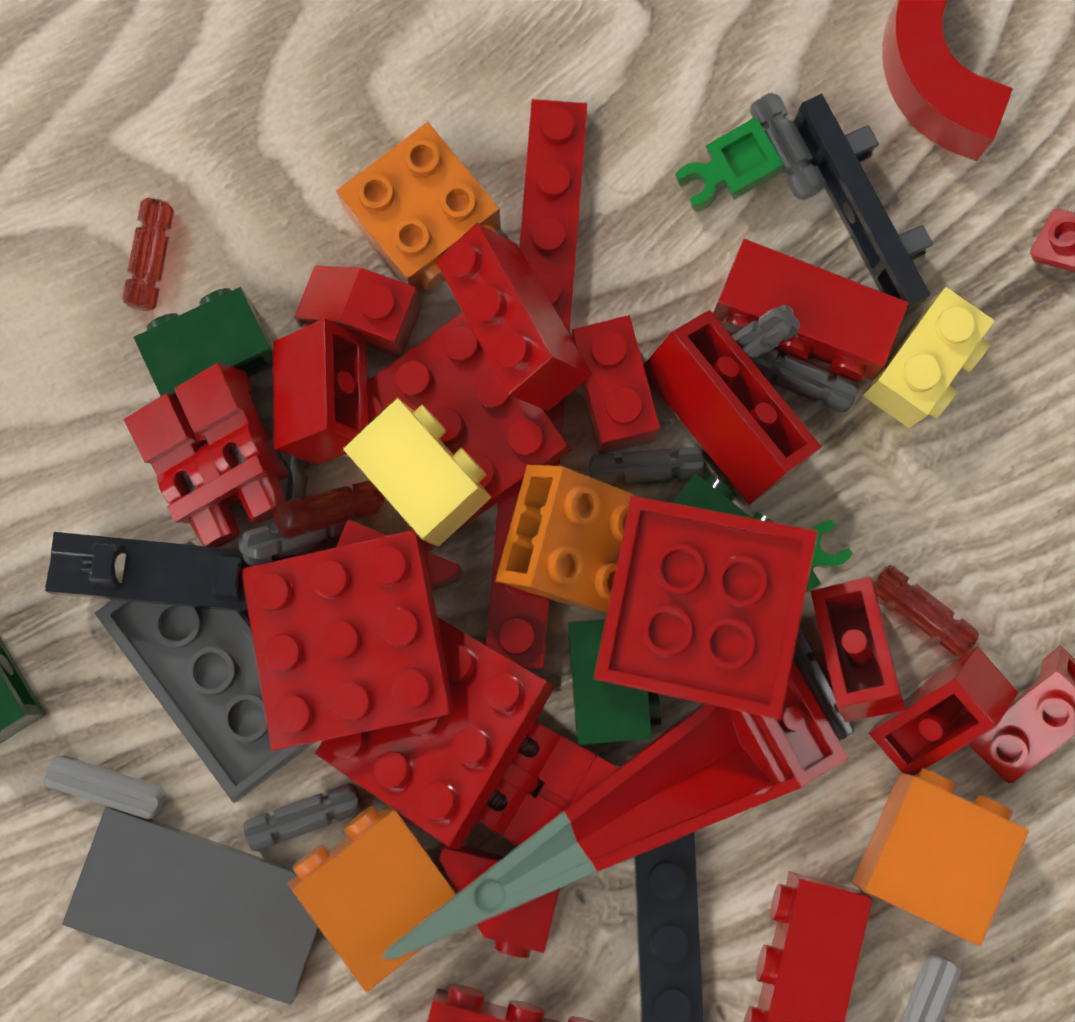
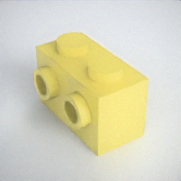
M945 287L925 307L862 396L909 429L928 415L937 419L957 393V390L950 384L962 368L969 373L988 350L990 343L984 340L983 337L995 320Z
M397 398L343 450L423 540L439 547L491 498L490 494L479 483L487 475L462 448L453 455L443 444L440 438L447 430L427 408L421 405L413 411Z

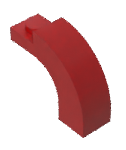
M897 0L888 17L882 42L884 74L894 101L906 119L930 141L955 154L978 161L996 137L1013 88L971 72L952 55L946 44L942 27L943 12L947 0Z

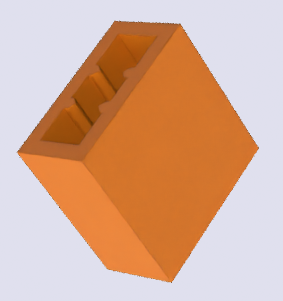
M426 122L336 190L345 213L399 280L416 287L417 292L423 287L427 291L432 290L445 281L436 260L473 225L479 223L496 233L501 229L499 207L429 122Z
M527 465L495 581L585 611L607 615L630 497L636 495L564 466Z
M923 768L918 777L899 773L851 884L981 947L1029 830L1011 822L1010 818L1013 810L996 801L978 795L973 804L954 795L957 784L939 774Z
M371 806L353 818L343 828L348 835L345 839L329 851L326 850L324 845H320L306 854L292 867L297 876L287 883L366 994L422 948L394 960L383 958L386 949L456 895L396 810L385 807L378 813L375 807Z

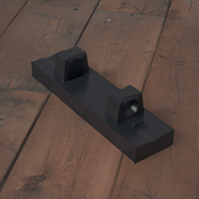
M822 93L802 102L793 122L813 157L811 164L814 167L818 166L826 181L825 190L880 292L909 302L904 316L916 311L920 304L926 301L931 294L913 260L923 256L926 253V249L933 245V242L924 225L898 235L860 164L862 161L872 157V152L879 145L872 129L867 125L845 135Z
M54 532L45 591L57 595L248 612L241 569L252 567V565H248L245 562L243 554L239 549ZM126 554L122 583H120L115 574V562L119 555ZM272 555V561L270 562L279 561L296 556L290 555L279 559Z

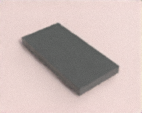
M191 541L186 543L187 545H196ZM111 600L94 613L233 803L241 800L313 744L271 751L250 620L246 612Z
M105 807L62 923V925L289 1005L295 1001L319 931V927L287 885L291 879L297 876L292 868L155 820L144 819L111 807Z

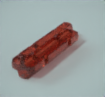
M144 198L140 202L137 220L141 221V227L135 228L127 270L128 273L132 274V278L125 280L122 296L123 302L133 309L152 311L157 306L160 289L155 287V282H159L162 279L169 237L165 236V231L171 229L174 215L173 207L167 201Z
M371 480L352 484L353 490L349 486H343L305 496V502L300 498L280 502L277 505V509L273 512L272 518L273 522L277 525L279 534L290 538L306 533V527L310 531H315L347 522L348 519L354 520L353 514L358 518L377 514L380 506H383L385 503L384 495Z
M888 565L876 575L872 582L877 596L885 603L894 602L896 604L894 609L931 638L938 636L940 638L939 644L954 656L965 655L975 645L979 638V632L963 618L960 620L954 619L955 612L917 583L915 585L907 583L909 577L895 566Z

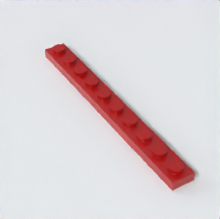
M531 99L519 248L570 335L588 103ZM565 398L551 410H545L561 435ZM560 459L550 466H560ZM519 487L498 502L486 646L523 668L544 669L549 599L495 581L521 487Z

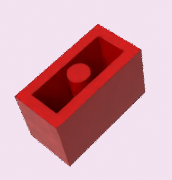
M630 315L572 329V340L592 373L590 377L581 383V388L598 454H606L654 442L660 426Z
M324 318L273 341L274 450L315 465L346 455L347 453L343 449L368 426L366 340L364 337Z
M871 576L811 590L810 593L837 709L845 723L906 710Z

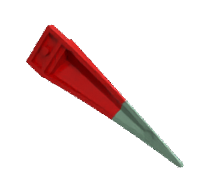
M794 660L781 720L701 703L386 949L383 958L393 960L596 872L798 790L849 759Z

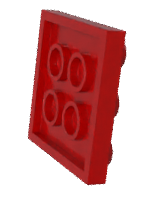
M463 312L367 381L368 425L397 398L413 411L423 405L447 430L440 440L453 455L462 448L486 473L487 476L479 483L490 494L491 498L453 534L521 487L527 465L550 466L572 451L544 409L507 395ZM401 516V518H402L403 521L405 522V524H406V526L408 527V529H409V530H414V529L408 524V522ZM423 540L425 551L429 552L436 547V545Z
M631 496L594 679L781 720L818 531Z
M415 530L241 569L271 751L455 714L423 539Z
M437 617L455 714L325 740L321 742L315 755L448 847L459 850L555 687Z

